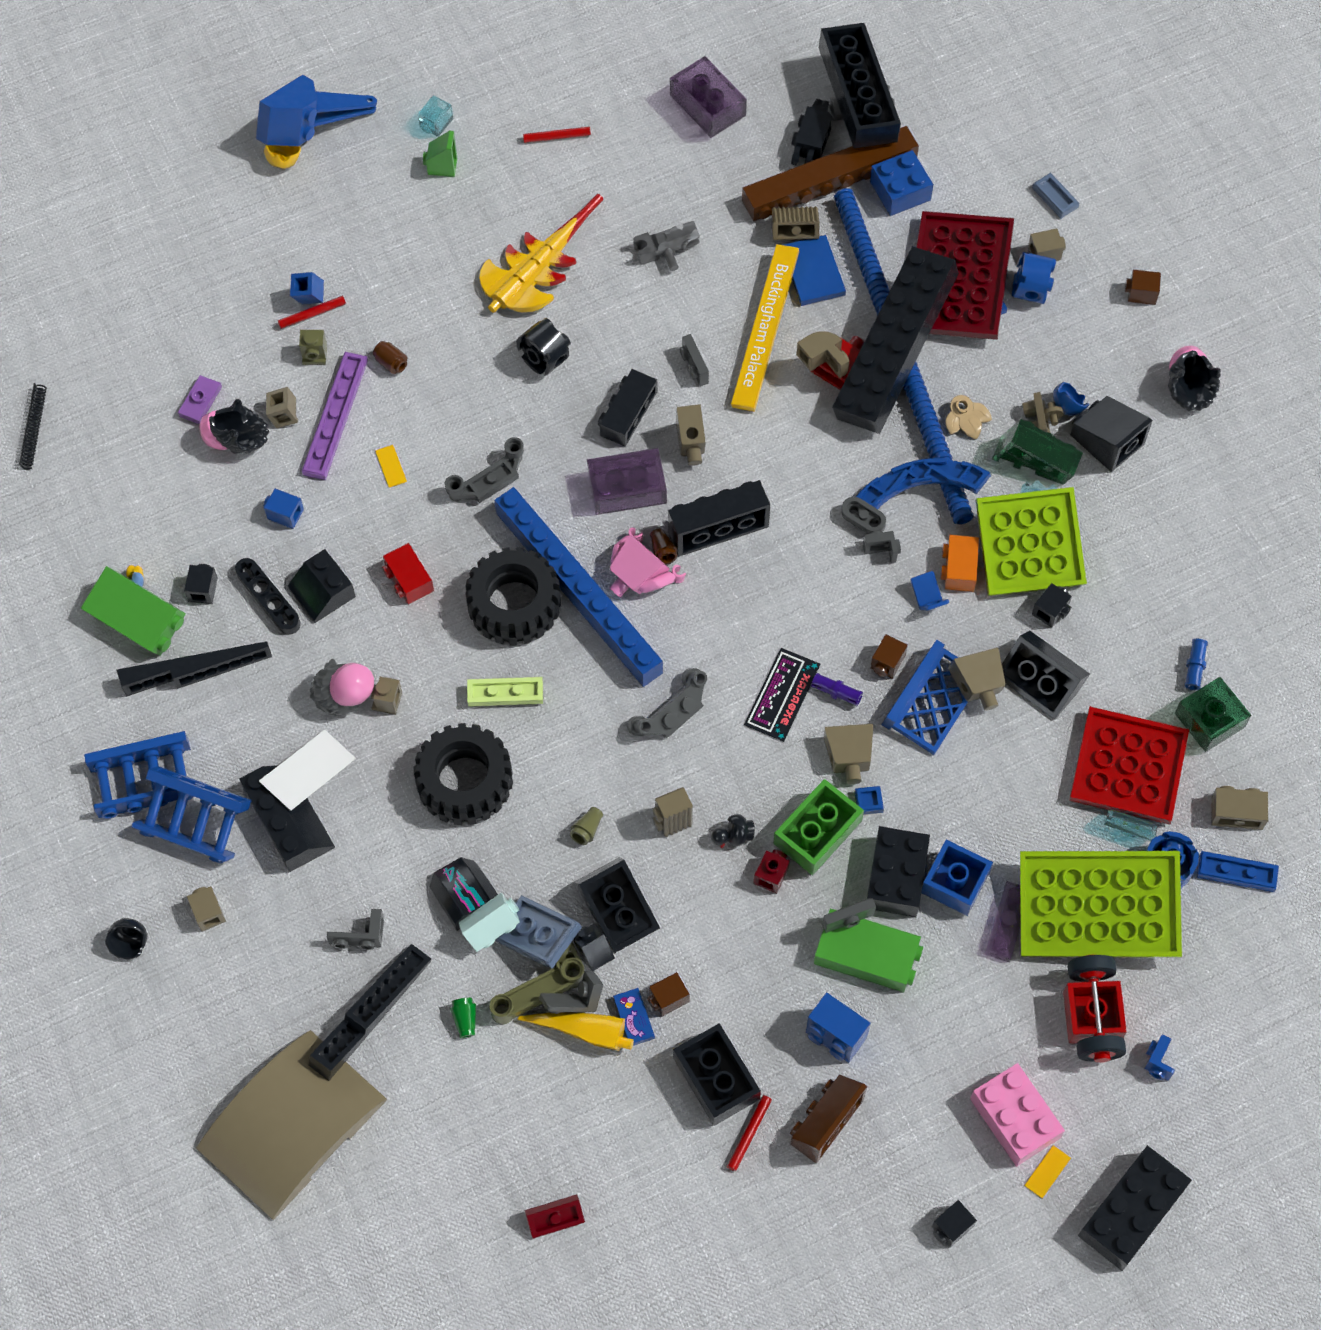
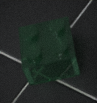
M1221 677L1181 700L1174 713L1185 728L1189 729V733L1205 752L1244 729L1252 716Z

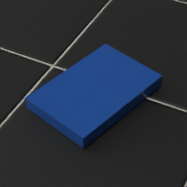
M826 235L819 236V239H805L784 244L785 246L799 248L792 281L801 306L846 296V289Z

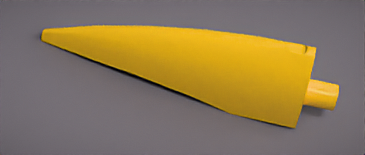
M561 1012L558 1014L539 1013L519 1016L517 1019L559 1030L602 1048L620 1051V1048L631 1050L634 1040L623 1037L625 1018L592 1013Z

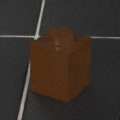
M1133 269L1131 278H1126L1124 291L1128 292V302L1156 305L1160 293L1161 273Z
M885 634L872 657L870 668L882 677L887 676L893 679L906 656L908 644Z
M677 972L649 986L650 996L647 997L648 1002L654 1011L658 1010L662 1017L690 1002V994Z

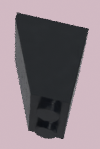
M1106 396L1101 401L1096 400L1089 407L1088 412L1084 415L1079 414L1073 420L1070 436L1110 472H1113L1145 445L1153 420L1125 404Z

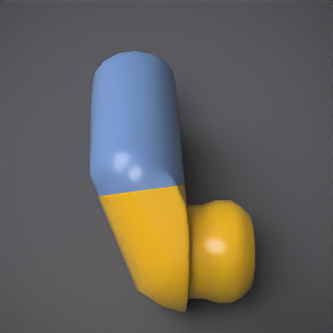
M129 565L126 569V576L132 578V581L143 587L144 575L142 567L139 565Z

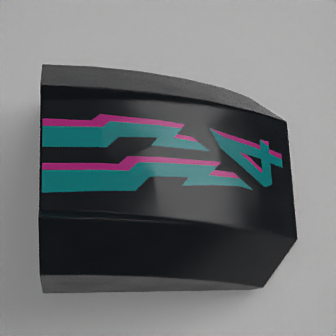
M463 857L434 872L429 886L456 931L460 930L459 922L498 895L476 862Z

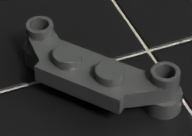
M517 437L506 440L504 444L505 457L465 482L458 475L447 477L445 480V490L449 494V498L452 501L467 499L477 500L481 503L519 479L517 471L524 453L522 440Z
M697 668L686 669L681 677L685 687L650 718L643 716L631 717L627 723L629 733L634 736H644L645 734H662L664 738L671 736L704 706L701 700L704 685L707 682L706 673Z

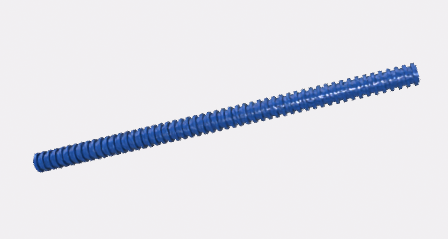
M849 188L841 189L835 193L834 201L836 202L842 223L851 242L859 269L862 272L861 274L864 277V282L878 316L890 292L889 286L886 283L882 267L879 265L880 262L877 259L873 243L866 230L867 227L864 224L854 193ZM915 362L904 384V390L911 404L910 407L913 410L915 420L918 423L922 439L925 441L924 444L929 458H947V460H952L953 457L950 454L941 425L931 404L932 401L924 385L925 382L922 379L919 367H917L918 364ZM940 484L948 509L951 511L950 515L953 518V523L962 525L971 521L974 518V513L971 511L972 508L964 492L965 489L954 485Z

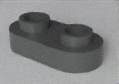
M849 497L843 502L841 512L846 521L867 534L873 531L883 532L885 530L886 517L881 511L858 497ZM856 510L858 513L851 514L849 511ZM875 522L877 526L872 527L869 524Z

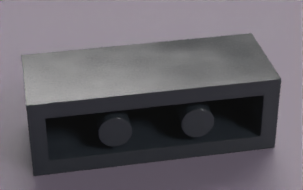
M631 369L628 376L625 375L622 378L619 386L620 390L617 395H612L607 412H603L598 420L600 436L626 447L658 392L657 379L634 369Z

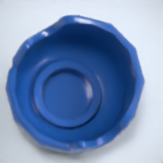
M1062 382L1053 391L1055 406L1061 407L1063 413L1067 416L1078 415L1089 406V403L1084 404L1085 395L1078 394L1070 383Z

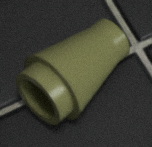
M591 807L587 813L571 826L570 837L580 845H587L588 842H592L600 820L603 817L602 811L596 807Z

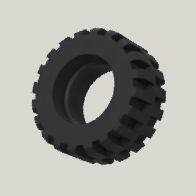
M510 547L502 548L503 552L499 553L495 550L489 553V558L485 559V557H482L477 562L478 568L473 567L469 573L470 578L466 580L465 595L470 619L473 620L475 628L483 632L484 637L488 639L494 637L496 643L504 644V641L509 642L510 645H517V642L524 641V644L530 643L531 638L536 637L539 639L544 636V629L550 630L554 625L553 620H556L559 616L561 595L556 571L553 566H549V561L546 558H538V553L530 550L527 553L524 551V548L516 547V550H510ZM512 582L526 584L537 593L529 605L518 610L501 609L490 601L496 589Z
M458 723L456 728H451V725L443 727V732L435 731L431 734V741L425 740L421 745L422 752H417L414 777L417 791L423 805L427 806L428 811L433 816L439 814L441 821L447 823L451 819L454 825L461 826L462 821H468L469 825L477 824L476 819L482 818L485 821L491 818L490 813L492 811L498 813L502 809L501 802H507L510 796L509 790L512 789L513 785L510 755L508 750L504 748L503 741L499 737L494 738V733L489 729H485L483 732L480 725L472 724V727H466V723ZM473 758L482 762L487 767L488 773L485 779L475 788L466 791H456L447 788L441 783L440 774L442 770L456 759Z

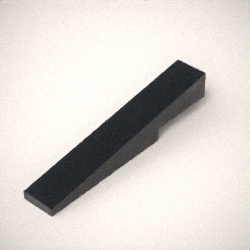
M265 641L116 669L121 687L127 697L174 681L176 688L179 689L271 658L272 654L268 642Z
M410 944L345 1013L344 1020L310 1055L308 1066L330 1081L430 964L432 958L413 944Z

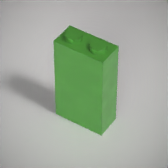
M108 566L103 570L81 607L82 610L150 652L160 656L169 648L172 636L175 631L181 628L184 616L186 615L182 610Z
M830 908L829 913H832L837 910ZM866 919L860 920L858 925L851 928L844 926L825 933L823 929L815 954L814 964L904 993L906 985L912 986L916 970H912L914 960L920 961L923 946H919L921 936Z

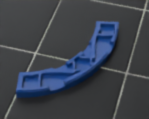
M947 458L915 460L896 466L879 478L876 477L856 497L879 509L895 495L907 489L926 484H949L977 494L991 477V473L965 461L958 462L947 460Z

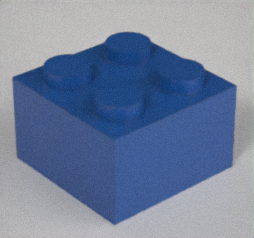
M913 150L875 164L871 169L870 183L890 216L931 201L934 184Z
M946 839L923 882L921 893L968 916L990 874L993 862Z
M826 992L808 1016L805 1033L808 1034L807 1037L816 1045L820 1046L823 1044L830 1049L829 1052L833 1057L840 1061L844 1059L850 1063L866 1041L871 1022Z

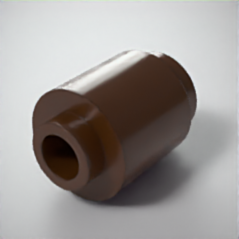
M381 341L375 346L373 356L380 365L392 374L404 371L407 367L408 359L405 353L390 342Z

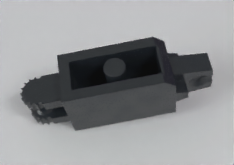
M816 98L812 107L807 106L805 115H800L798 121V128L800 129L798 132H794L791 145L795 146L791 165L796 166L800 157L806 158L804 164L822 157L831 132L832 115L828 112L829 101Z

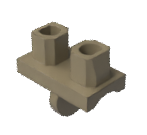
M1033 393V400L1022 403L1026 418L1034 416L1038 418V420L1026 423L1027 433L1030 438L1043 436L1044 441L1052 440L1049 421H1051L1052 426L1058 425V419L1064 415L1063 409L1055 406L1054 402H1049L1048 408H1046L1041 393Z

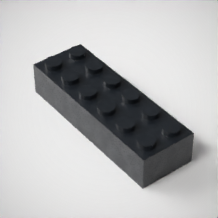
M865 23L821 28L818 48L853 148L898 142L901 122Z

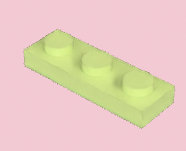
M543 678L467 679L468 706L543 704Z

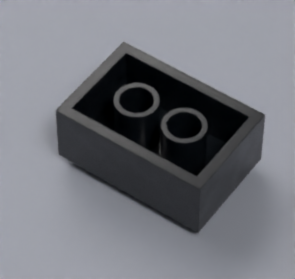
M879 826L867 899L873 898L876 905L875 911L917 918L930 840L929 834Z
M720 1023L673 1049V1059L713 1126L760 1100L761 1090Z

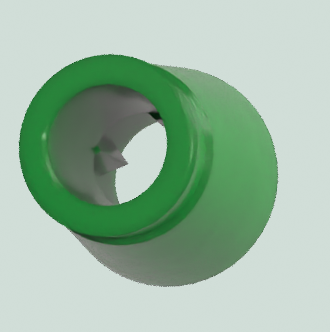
M468 997L451 1001L452 1007L450 1011L460 1038L475 1036L476 1004L473 1003V999Z

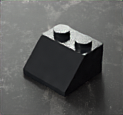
M326 549L306 560L287 586L314 623L356 597L353 584Z

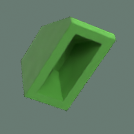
M448 131L429 142L428 151L423 153V165L427 166L428 175L455 177L458 159L454 131Z

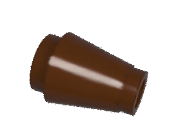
M654 529L650 533L654 555L665 565L673 563L677 559V548L663 529Z

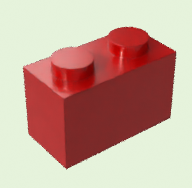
M409 543L383 555L385 565L382 566V569L388 580L391 578L394 580L395 585L393 586L400 599L404 597L408 605L434 592L432 579Z

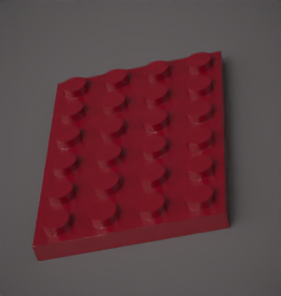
M922 211L916 248L954 259L959 272L929 334L998 340L1014 218Z

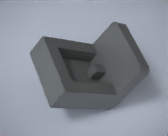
M873 531L864 535V555L888 551L891 563H896L897 555L901 554L899 539L895 540L893 531Z

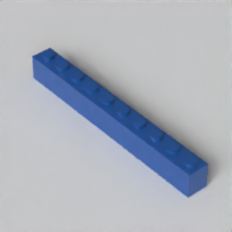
M515 487L494 500L495 509L499 518L528 552L530 550L538 553V558L544 557L549 561V566H553L556 571L560 590L638 682L645 687L662 675L663 660Z

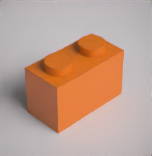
M949 535L948 544L943 543L942 558H946V565H942L941 580H945L944 589L974 592L977 580L979 537Z

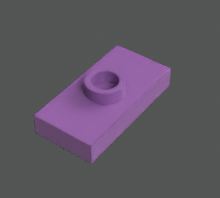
M200 375L178 411L179 417L200 424L202 417L207 414L222 388L221 383Z

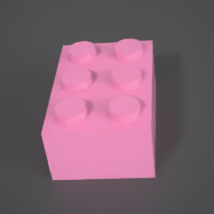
M1018 1063L975 1089L971 1095V1102L1016 1167L1061 1139L1065 1132Z

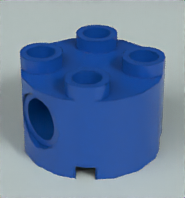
M1022 252L1016 266L1018 271L1014 273L1011 295L1014 298L1044 304L1047 291L1051 292L1054 278H1051L1050 275L1055 269L1056 259Z
M1169 831L1164 832L1158 837L1156 836L1151 840L1146 850L1180 851L1181 889L1189 882L1198 866V850L1192 845L1193 842L1189 837L1178 832Z

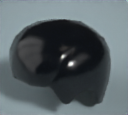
M122 918L110 926L105 939V945L109 952L117 958L127 960L137 958L141 955L146 945L148 933L144 925L137 920Z

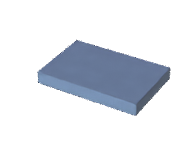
M521 895L516 902L519 908L517 915L520 922L511 932L502 934L495 941L552 969L582 926L579 922Z

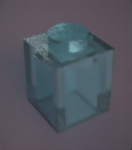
M433 95L418 113L420 128L428 134L431 133L439 137L453 120L452 105Z

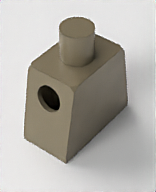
M701 404L677 407L676 429L681 456H687L688 465H699L702 463L701 454L705 453L706 445Z
M998 647L955 658L948 666V669L965 700L970 702L980 699L984 711L998 707L995 695L1000 693L1005 687Z
M873 724L825 727L824 742L833 772L845 773L847 784H859L861 782V772L869 771Z

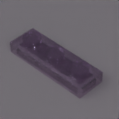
M1006 881L984 955L1010 962L1021 927L1020 885Z

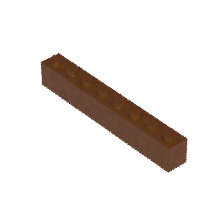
M904 126L900 128L898 142L855 149L851 146L742 187V202L753 222L759 219H766L772 215V208L774 207L776 209L778 207L791 208L801 203H808L819 196L829 195L835 190L850 187L856 182L870 179L871 169L875 164L911 150L918 156L919 145L909 128Z

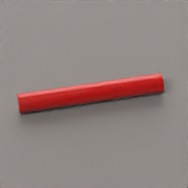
M590 126L526 133L523 134L524 143L590 136L591 131Z
M342 295L277 321L280 329L343 306L346 302Z
M762 1095L727 1165V1168L737 1171L772 1101L770 1097Z

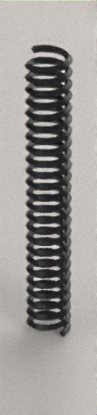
M36 383L33 384L22 452L19 460V465L27 470L33 468L24 467L21 463L25 466L34 465V452H36L35 449L37 448L36 442H38V432L41 425L40 419H42L45 393L47 392L45 385H36Z

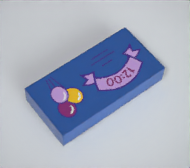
M639 988L614 995L613 999L619 1017L625 1018V1035L627 1038L634 1040L633 1046L655 1039Z

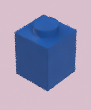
M313 272L291 274L290 297L302 305L323 303V279Z
M276 488L271 496L268 495L263 505L268 520L294 529L304 511L301 498Z

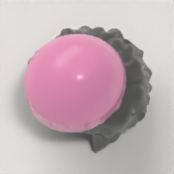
M331 659L325 664L324 669H321L314 676V681L311 682L310 698L315 702L316 707L326 714L344 716L356 711L359 705L371 695L374 688L373 674L367 667L359 663L337 664L334 659Z

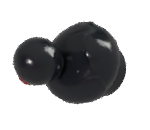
M734 814L727 819L729 821L728 830L720 827L713 830L711 834L712 841L719 845L720 848H723L727 842L732 846L738 847L744 844L745 841H752L754 839L755 826L753 820H746L741 814Z

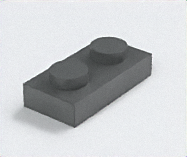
M692 335L683 336L682 347L679 348L683 360H687L690 365L688 368L692 379H696L700 387L709 384L708 368Z

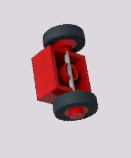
M1086 955L1072 959L1068 962V975L1071 980L1078 982L1067 983L1063 991L1068 1043H1077V1055L1083 1061L1103 1063L1123 1057L1126 1054L1124 1036L1127 1030L1121 981H1101L1109 979L1116 974L1115 959L1107 955Z

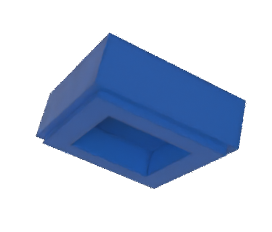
M880 786L855 788L856 804L864 810L863 815L884 812Z

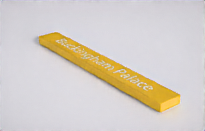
M776 244L731 402L732 408L755 412L798 259L799 248Z

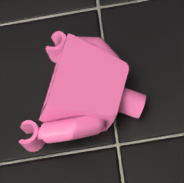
M634 527L629 529L628 536L623 537L613 546L610 570L618 576V579L611 585L610 589L620 598L629 587L638 594L663 588L673 582L682 583L684 581L686 573L682 575L676 574L680 571L681 566L675 565L672 572H668L670 568L642 544L643 533L641 532L638 536H634L636 532Z

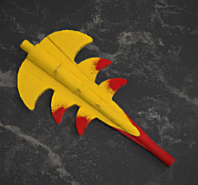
M596 194L582 210L545 241H540L529 232H525L524 241L529 254L520 253L511 244L507 245L505 257L510 270L501 269L495 266L490 259L486 260L480 270L479 278L483 292L493 300L488 306L492 313H495L499 308L505 309L506 307L521 313L533 312L545 307L554 300L552 294L541 292L534 286L535 284L554 286L566 281L565 274L554 272L549 266L564 268L577 263L576 258L567 256L561 251L589 214L603 201V197L600 194Z

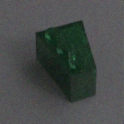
M1020 419L1001 436L992 460L999 462L1001 458L1013 462L1014 468L1021 469V466L1033 469L1036 471L1035 475L1064 485L1074 477L1083 452L1077 450L1073 445L1055 438L1053 434L1035 427L1030 421Z

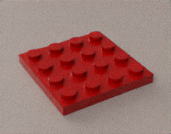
M1089 706L1069 801L1170 825L1176 803L1189 729Z

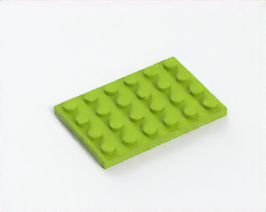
M1020 851L1021 957L1107 955L1111 957L1182 958L1180 851Z

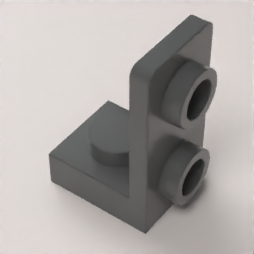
M371 909V916L366 917L365 933L327 932L329 944L339 949H345L348 946H359L363 950H373L374 947H381L384 927L382 909Z
M584 971L582 981L578 985V994L541 993L539 999L545 1009L551 1013L596 1012L603 983L594 971Z

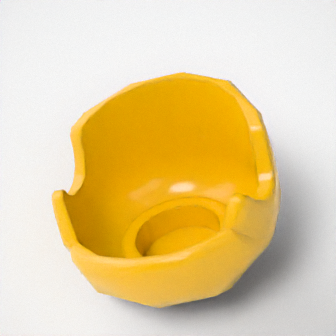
M265 145L263 152L269 164L277 168L287 169L296 163L301 147Z

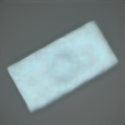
M1108 809L1104 822L1106 826L1121 830L1120 832L1125 836H1138L1149 841L1155 838L1158 828L1156 824L1112 809Z

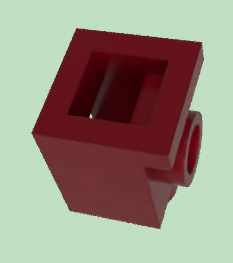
M776 849L772 852L766 850L754 874L753 884L777 894L789 869L790 860L786 859L787 855ZM770 864V865L775 866V867H777V868H776V869H770L768 865Z

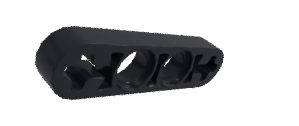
M243 558L236 563L235 571L241 583L282 633L287 635L296 633L301 626L296 611L253 559ZM243 568L251 569L254 577L251 579L247 572H243ZM258 583L267 584V589L263 592H256L254 587ZM273 600L281 602V606L276 610L268 608V604ZM284 613L288 620L293 621L292 625L285 624L282 617Z

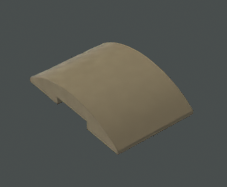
M311 1030L282 1050L247 1083L215 1120L196 1147L201 1154L272 1220L312 1180L310 1177L347 1138L351 1139L387 1101V1098L347 1062L343 1064L330 1081L308 1066L310 1055L323 1042Z

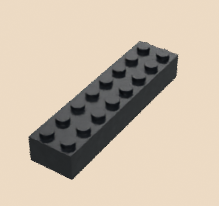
M913 246L911 247L832 406L837 420L877 434L881 433L959 274L954 259Z

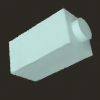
M500 893L459 922L461 932L476 952L482 948H488L494 943L496 938L504 933L511 932L520 922L517 915L519 908L512 898L507 900Z

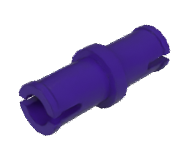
M816 673L813 678L811 688L830 694L831 698L835 700L839 698L849 702L856 707L860 704L863 691L844 685V681H835L820 675V673Z

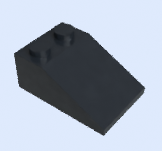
M618 857L574 881L614 953L660 929L623 858Z

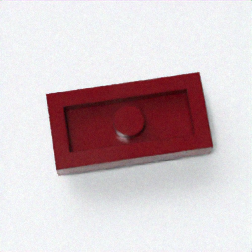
M577 1194L525 1210L533 1239L585 1223Z

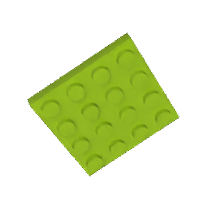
M1074 487L975 499L988 596L1046 590L1051 583L1061 587L1087 584Z

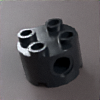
M544 318L519 336L516 340L518 351L522 349L524 352L521 356L522 359L534 372L540 375L545 372V375H548L568 359V346L571 345L568 336L560 333L548 318Z

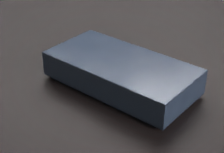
M1052 173L1033 183L1032 189L1060 219L1079 208L1080 203Z

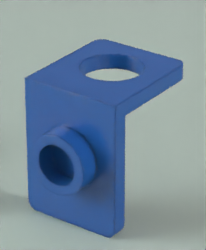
M933 571L910 579L919 610L928 611L949 603V599H942Z

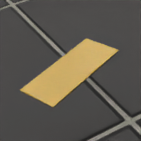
M390 445L375 450L388 487L407 482L394 446Z
M1053 1145L1024 1186L1043 1199L1071 1157Z

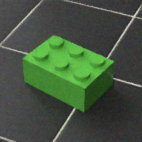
M823 779L774 833L773 844L813 876L862 822L864 810L826 779Z

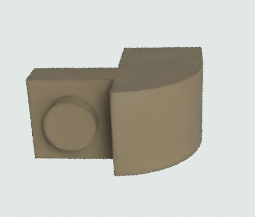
M819 331L797 342L796 355L810 371L826 362L839 378L848 374L849 358L844 351H841L842 339L836 334Z

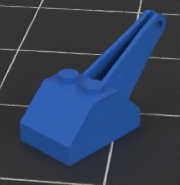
M301 75L259 101L256 139L266 145L300 146L312 139L315 133L314 127L375 113L377 99L371 95L315 91L314 81L305 75Z

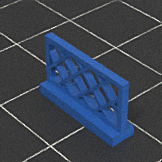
M936 640L881 724L888 730L893 728L933 755L937 752L968 703L959 687L946 689L944 677L951 676L950 671L942 672L940 661L944 657L952 662L958 657L944 649L945 644L939 640ZM939 678L942 690L929 691L928 679ZM960 691L961 704L951 705L948 693ZM943 694L946 706L934 708L931 696ZM926 697L929 709L917 711L915 700ZM947 711L949 723L938 725L935 713ZM931 714L934 726L921 728L919 715ZM914 716L917 729L908 730L900 725L903 718ZM935 730L937 742L934 746L925 741L923 732Z

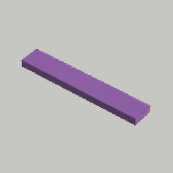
M344 352L302 469L304 476L326 480L368 362L367 356Z

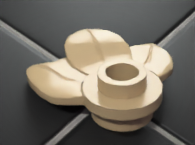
M958 395L950 402L949 408L951 412L945 419V425L949 434H954L961 429L970 438L977 439L981 432L982 423L990 422L992 417L989 410L983 404L972 402L965 395ZM959 403H963L966 409H960Z

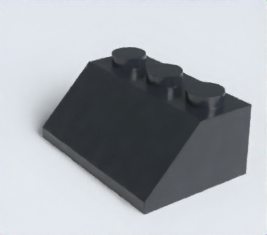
M1030 630L1019 636L1002 663L1005 683L1053 719H1056L1077 695L1090 675L1089 672Z

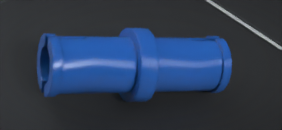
M1192 639L1190 658L1186 661L1188 670L1184 685L1189 690H1200L1202 673L1207 665L1205 655L1208 641L1204 639Z

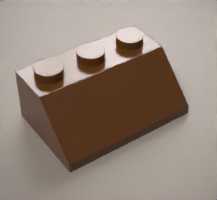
M840 1074L835 1081L830 1079L821 1091L824 1095L820 1101L814 1100L806 1111L808 1117L803 1123L798 1121L791 1130L790 1135L793 1137L791 1138L790 1145L817 1164L864 1101L867 1086L864 1083Z

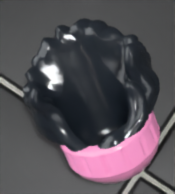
M1184 346L1173 354L1169 364L1170 379L1168 388L1171 397L1187 411L1194 409L1201 411L1204 408H1208L1213 403V399L1217 397L1216 393L1220 387L1221 369L1218 367L1214 368L1206 355L1198 347Z
M236 399L229 407L205 414L199 425L201 438L207 446L218 450L229 449L234 454L254 452L267 443V435L269 434L268 425L262 418H259L258 414H253L251 409L249 410L243 406L240 399Z

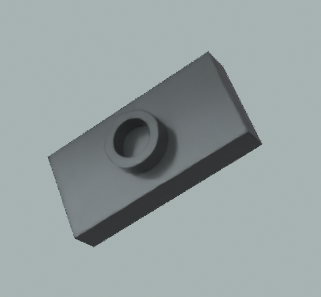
M873 898L824 915L822 926L825 933L844 926L846 928L854 927L860 923V920L873 916L876 909Z

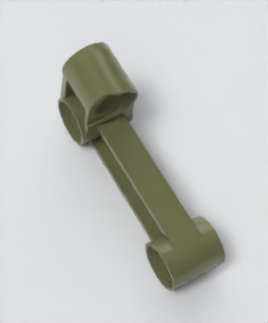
M573 942L570 943L554 966L555 968L504 994L494 996L489 1005L492 1019L498 1024H508L517 1016L541 1005L542 1002L539 999L541 993L562 994L572 988H577L583 978L584 966ZM570 969H576L580 972L576 977H569L566 973ZM500 1005L509 1007L508 1011L503 1014H499L495 1010Z

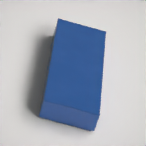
M1201 851L1197 878L1275 892L1279 865Z

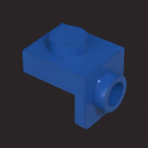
M1163 1034L1158 1041L1152 1040L1146 1052L1150 1058L1144 1069L1148 1070L1149 1074L1158 1080L1165 1079L1169 1081L1175 1069L1162 1063L1161 1060L1172 1039Z

